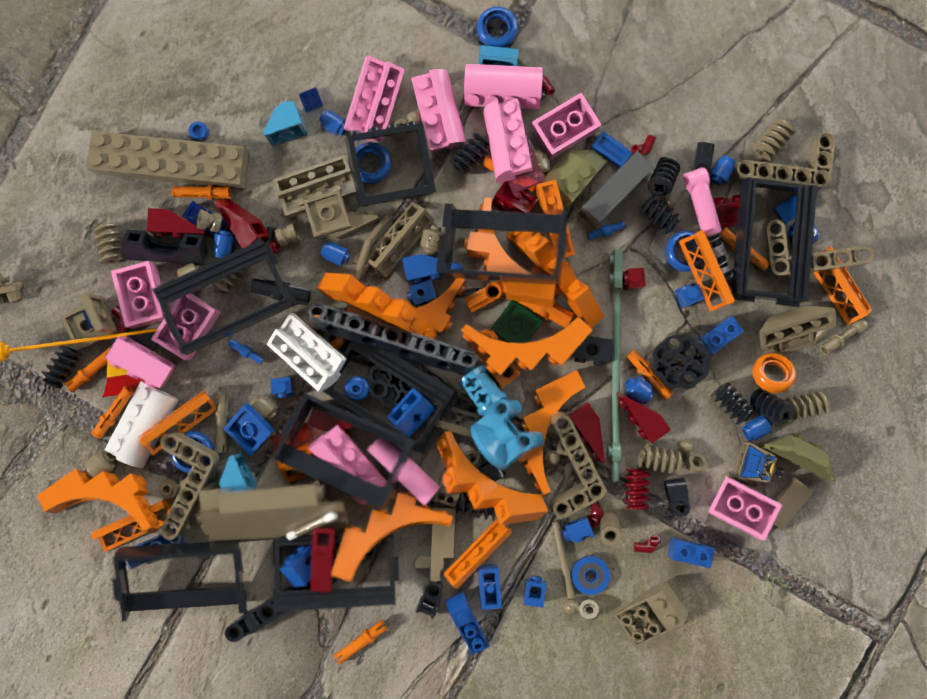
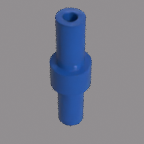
M621 221L610 226L609 224L601 226V229L587 233L588 239L592 240L601 236H610L613 232L626 228L625 223Z
M230 339L228 345L239 351L240 355L245 358L249 357L260 365L263 363L265 358L252 351L253 348L248 345H242L234 339Z

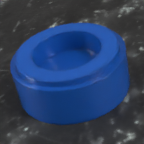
M197 121L190 125L188 132L193 140L202 142L208 138L209 129L204 123Z

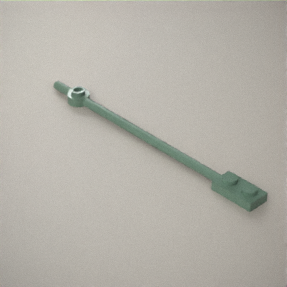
M615 249L612 255H609V266H612V274H609L608 283L612 285L613 290L611 446H607V457L611 458L612 461L611 481H619V462L621 459L620 405L617 402L619 397L616 394L620 392V318L623 250Z

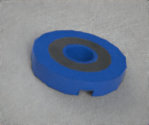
M593 555L584 556L574 563L571 570V579L581 593L596 595L603 592L608 586L610 571L607 564L601 558ZM589 570H593L596 573L595 578L592 580H588L585 577L586 572Z

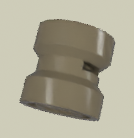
M200 210L197 228L218 232L221 226V214H210L208 211Z
M293 223L287 225L286 228L275 229V234L281 247L287 246L290 242L296 243L300 241Z

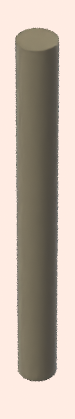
M559 520L553 521L552 526L568 599L575 598Z

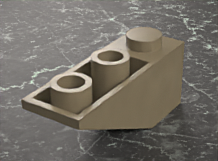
M347 211L352 227L321 236V238L341 240L378 223L380 219L374 212H364V215H360L354 211Z

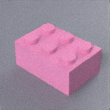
M581 92L533 121L530 129L545 153L548 154L549 160H552L597 133L601 123Z
M146 261L111 271L125 327L135 329L164 320V313L152 290L162 285L155 263Z
M191 293L176 299L170 308L185 343L209 333L221 314L219 310ZM165 319L151 339L183 360L191 361L197 352L195 351L189 355L181 353L175 337L172 336Z
M127 336L118 337L106 356V359L110 360V365L118 369L121 367L126 369L128 375L136 379L138 377L145 380V384L153 389L164 386L177 366L175 363Z
M725 477L708 514L761 541H765L782 504Z

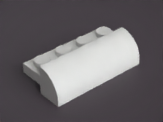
M289 313L281 329H275L267 343L274 352L317 391L326 390L341 376L339 371L346 358L295 313Z
M141 381L112 434L105 451L116 456L117 460L125 464L143 468L151 453L146 446L139 442L138 436L172 413L179 400L156 388L153 389ZM156 437L155 439L149 442V444L153 448L157 443L159 437Z

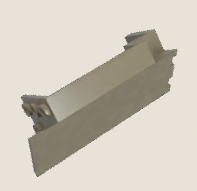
M317 479L310 485L232 491V488L218 489V483H210L199 491L201 512L196 515L197 520H202L201 528L205 535H209V542L227 540L251 542L287 538V533L333 511L336 513L337 518L318 528L334 529L337 531L336 534L345 533L346 528L350 529L343 501L331 502L330 497L327 498L326 490H329V485ZM314 530L299 537L313 536Z

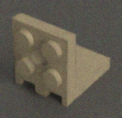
M87 292L79 295L83 306L60 316L71 340L112 335L120 332L114 324L112 311H109L105 304L106 298ZM89 320L91 322V328L88 331H85L83 328V324L85 321ZM102 340L75 343L73 345L76 351H81Z

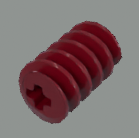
M626 468V471L631 472V475L625 476V478L631 480V482L625 484L630 490L625 491L624 494L629 495L630 498L624 499V502L629 503V506L624 508L635 510L649 508V505L644 503V501L649 500V497L644 494L649 493L650 490L644 486L650 484V481L645 478L650 477L651 474L644 469Z

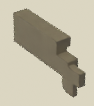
M793 477L774 500L782 504L771 528L774 525L782 530L813 494L797 478Z
M433 507V511L436 512L438 510L448 511L449 515L453 516L450 527L432 524L431 556H419L415 561V568H431L430 581H440V570H443L444 558H454V507Z

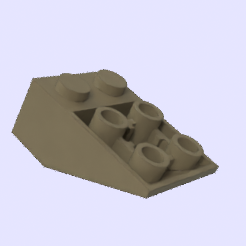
M664 581L644 592L616 612L614 616L637 647L684 625L688 612L668 583Z

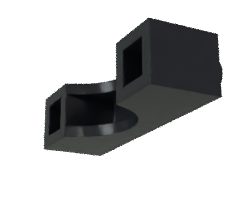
M127 230L122 241L127 260L203 265L208 252L204 235L184 234L181 241L168 244L154 239L147 231Z

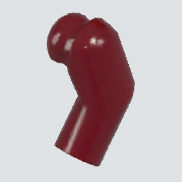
M647 135L644 144L633 145L631 148L632 155L636 151L640 152L643 156L648 155L652 150L656 137Z
M598 501L589 505L591 512L588 521L591 527L598 526L604 512Z

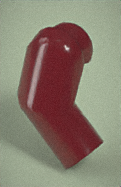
M542 75V89L550 96L554 94L555 88L549 79Z
M116 306L111 313L119 318L117 330L121 333H126L130 328L125 327L121 308Z
M654 534L644 543L634 542V552L653 553L661 544L660 536Z

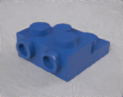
M249 403L243 405L223 428L249 456L256 453L275 431Z

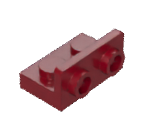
M505 181L496 192L492 205L502 212L530 213L538 199L511 181Z
M734 195L729 199L724 197L713 198L721 227L737 225L740 195Z

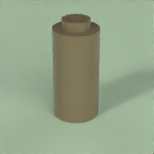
M614 513L603 514L600 521L601 540L607 545H615L621 539L619 518Z

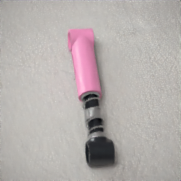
M702 167L685 173L683 175L684 184L690 192L700 229L704 230L728 287L732 289L733 269H730V265L727 264L728 259L725 257V247L720 240L721 234L719 233L722 229L709 188V175L706 169Z

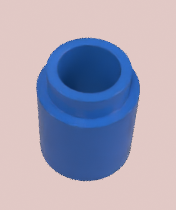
M331 110L322 113L319 119L321 122L320 126L335 136L339 135L342 137L346 132L344 129L346 119Z
M726 155L719 158L712 169L711 182L716 185L726 184L735 169V160Z
M219 230V233H215L212 249L214 257L222 258L232 253L234 236L231 235L230 231Z
M326 242L320 254L325 260L340 267L343 264L346 265L351 256L348 254L349 249L334 242Z
M761 415L745 423V426L742 427V432L748 441H755L771 433L773 424L768 418Z

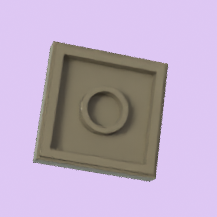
M340 189L303 200L314 238L352 227Z

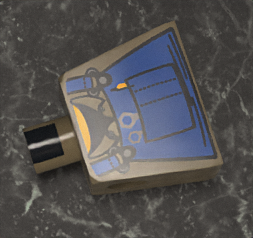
M743 442L733 477L769 483L771 476L782 477L784 467L775 465L777 456L752 443Z

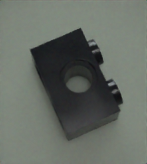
M587 336L570 355V358H574V362L586 363V360L593 361V365L605 366V363H610L613 339ZM589 345L594 346L596 350L593 356L588 355L586 352Z

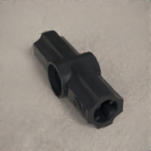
M708 142L697 143L692 171L704 167L709 177L711 176L715 144ZM689 192L688 200L692 201V198H691V195H690V192Z
M254 276L250 292L268 296L277 301L284 299L276 280L272 281ZM288 283L297 304L307 306L310 301L311 290Z

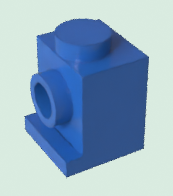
M431 280L410 286V291L407 292L410 303L414 302L415 306L437 299ZM424 290L425 293L423 296H418L417 292Z
M689 284L674 291L681 308L705 299L699 285L693 286V284Z
M294 377L271 379L272 394H276V398L296 396Z
M585 516L564 524L565 530L562 532L566 541H575L577 543L585 540L587 535L590 538L594 537L589 521Z
M532 575L530 579L526 578L523 597L524 605L544 607L546 582L542 580V577ZM533 586L538 587L536 592L531 591Z

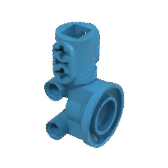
M483 365L463 377L459 385L468 392L477 405L478 413L484 416L471 426V434L476 445L495 467L505 470L530 450L541 447L544 443V437L538 431L519 433L510 419L521 413L520 402L517 400H507L508 396L505 392L500 391L488 374L489 370Z

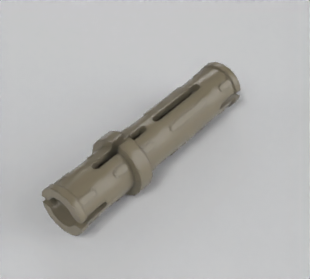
M217 394V408L214 412V416H216L214 451L217 453L227 452L228 433L223 428L228 424V416H230V412H228L229 394Z

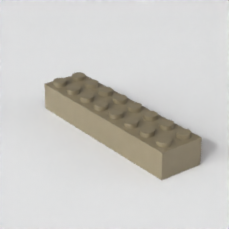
M91 131L87 169L100 175L206 186L214 185L215 187H231L245 190L249 152L243 146Z

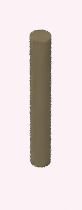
M383 214L367 239L373 240L374 243L390 217ZM363 246L353 260L356 264L358 263Z
M367 238L365 239L353 275L359 282L373 240Z

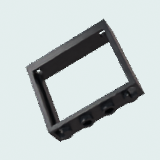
M416 121L406 122L405 126L398 127V124H391L386 126L387 129L379 130V127L369 128L368 132L362 133L360 130L350 131L349 135L344 138L359 207L425 196L436 192L423 123L417 124ZM416 131L427 186L365 197L354 141Z

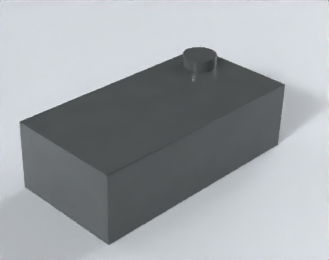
M636 151L592 196L578 214L595 229L641 181L645 183L653 175L650 171L654 166L640 152Z

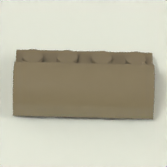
M345 154L273 179L277 195L287 219L306 212L303 200L338 189L341 190L343 199L356 195L351 168Z

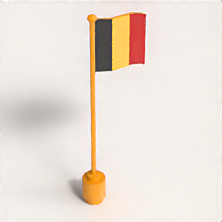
M158 328L10 348L9 345L2 341L0 342V361H7L8 357L11 356V352L112 338L111 350L117 338L127 336L156 353L158 343L151 339ZM108 360L107 382L102 397L119 395L124 386H128L136 391L140 382H145V380L140 377L138 379L131 377L127 374L128 371L122 367L118 369L110 365V360Z

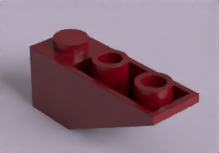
M221 199L214 201V204L242 248L260 240L264 241L269 236L259 218L232 200Z
M148 208L147 231L152 233L153 237L165 238V235H172V238L183 239L184 234L204 235V237H210L209 233L198 229L197 226L168 209Z
M620 392L616 393L619 397L617 402L623 410L626 409L628 411V419L633 425L638 426L640 430L637 432L644 441L648 440L653 444L671 431L662 415Z
M315 408L312 409L307 425L324 432L330 431L336 425H339L342 429L358 428Z
M585 402L567 416L571 419L575 429L581 434L579 437L583 445L586 446L588 444L592 450L589 452L596 462L599 460L603 464L605 463L600 418L591 405Z
M314 528L311 591L331 592L333 578L331 574L334 567L337 533L334 529Z

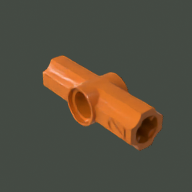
M504 281L490 283L464 298L471 313L505 296L506 293L503 292ZM496 288L498 295L496 297L489 296L488 289Z
M554 300L553 306L517 301L533 310V313L546 320L549 319L564 328L568 326L574 315L571 311L557 305V302Z

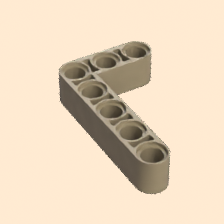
M823 133L812 141L808 168L743 160L735 166L732 176L735 180L741 182L748 177L771 181L817 185L818 191L828 186L831 181L835 138L831 133ZM820 140L825 142L826 147L821 145ZM818 159L823 161V166L819 164ZM740 167L745 168L746 174L741 173ZM759 170L764 171L765 177L759 174ZM778 172L783 174L784 179L779 178ZM797 174L802 177V182L797 179ZM816 177L821 180V185L817 183Z
M773 220L767 226L771 267L776 276H790L792 256L789 257L785 226L782 221ZM774 225L782 227V231L779 234L771 233V228ZM776 244H782L784 251L782 253H775L773 247ZM858 246L812 253L810 273L867 265L872 261L874 251L868 246ZM860 251H867L870 258L862 261L859 259L858 253ZM839 254H846L849 260L847 263L841 264L837 261V256ZM825 257L828 260L827 265L823 267L816 264L817 258ZM778 263H785L787 265V269L782 273L777 272L775 267Z
M556 412L551 417V424L581 481L580 484L564 491L551 500L550 505L555 515L559 518H566L602 499L606 494V489L571 419L563 412ZM564 418V425L557 426V422ZM573 435V441L566 443L567 437ZM582 452L581 458L574 459L577 453ZM586 469H591L588 475L583 476V472ZM594 486H599L597 491L591 492ZM582 495L580 500L574 501L575 496ZM565 504L563 509L557 510L558 505Z
M180 432L168 434L161 440V446L165 451L193 465L162 525L161 534L168 540H172L184 532L200 501L199 491L208 485L220 460L216 451ZM171 438L176 440V446L171 444ZM188 447L193 449V455L188 453ZM205 456L211 459L210 465L205 462ZM197 473L202 476V482L197 480ZM188 490L193 493V499L188 496ZM179 508L184 510V516L180 514ZM171 525L176 528V533L171 530Z

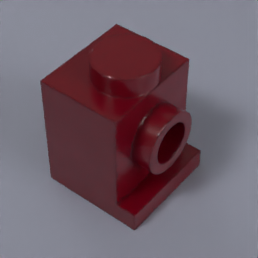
M644 267L629 268L626 271H622V291L638 290L646 287Z

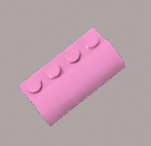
M369 55L366 56L344 129L348 131L360 130L361 133L368 132V129L373 127H379V130L387 129L386 126H388L405 69L390 62L384 63ZM378 137V138H372V139H366V140L374 141V142H382V141L384 140V137Z
M466 64L464 106L486 107L496 100L499 103L518 98L521 109H540L543 68Z
M445 69L429 70L428 74L412 77L411 80L430 152L462 147L466 143L448 71Z
M518 98L499 103L498 100L491 102L484 108L483 113L496 182L502 183L516 179L515 175L533 171Z
M336 425L325 435L322 434L308 445V449L316 458L381 488L386 485L387 479L339 425ZM352 496L359 505L367 503Z
M380 437L367 449L390 472H392L402 451L398 445ZM408 457L398 480L425 505L439 490L440 486Z

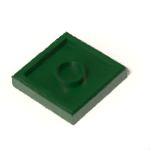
M511 300L491 329L508 343H528L543 320L517 301Z

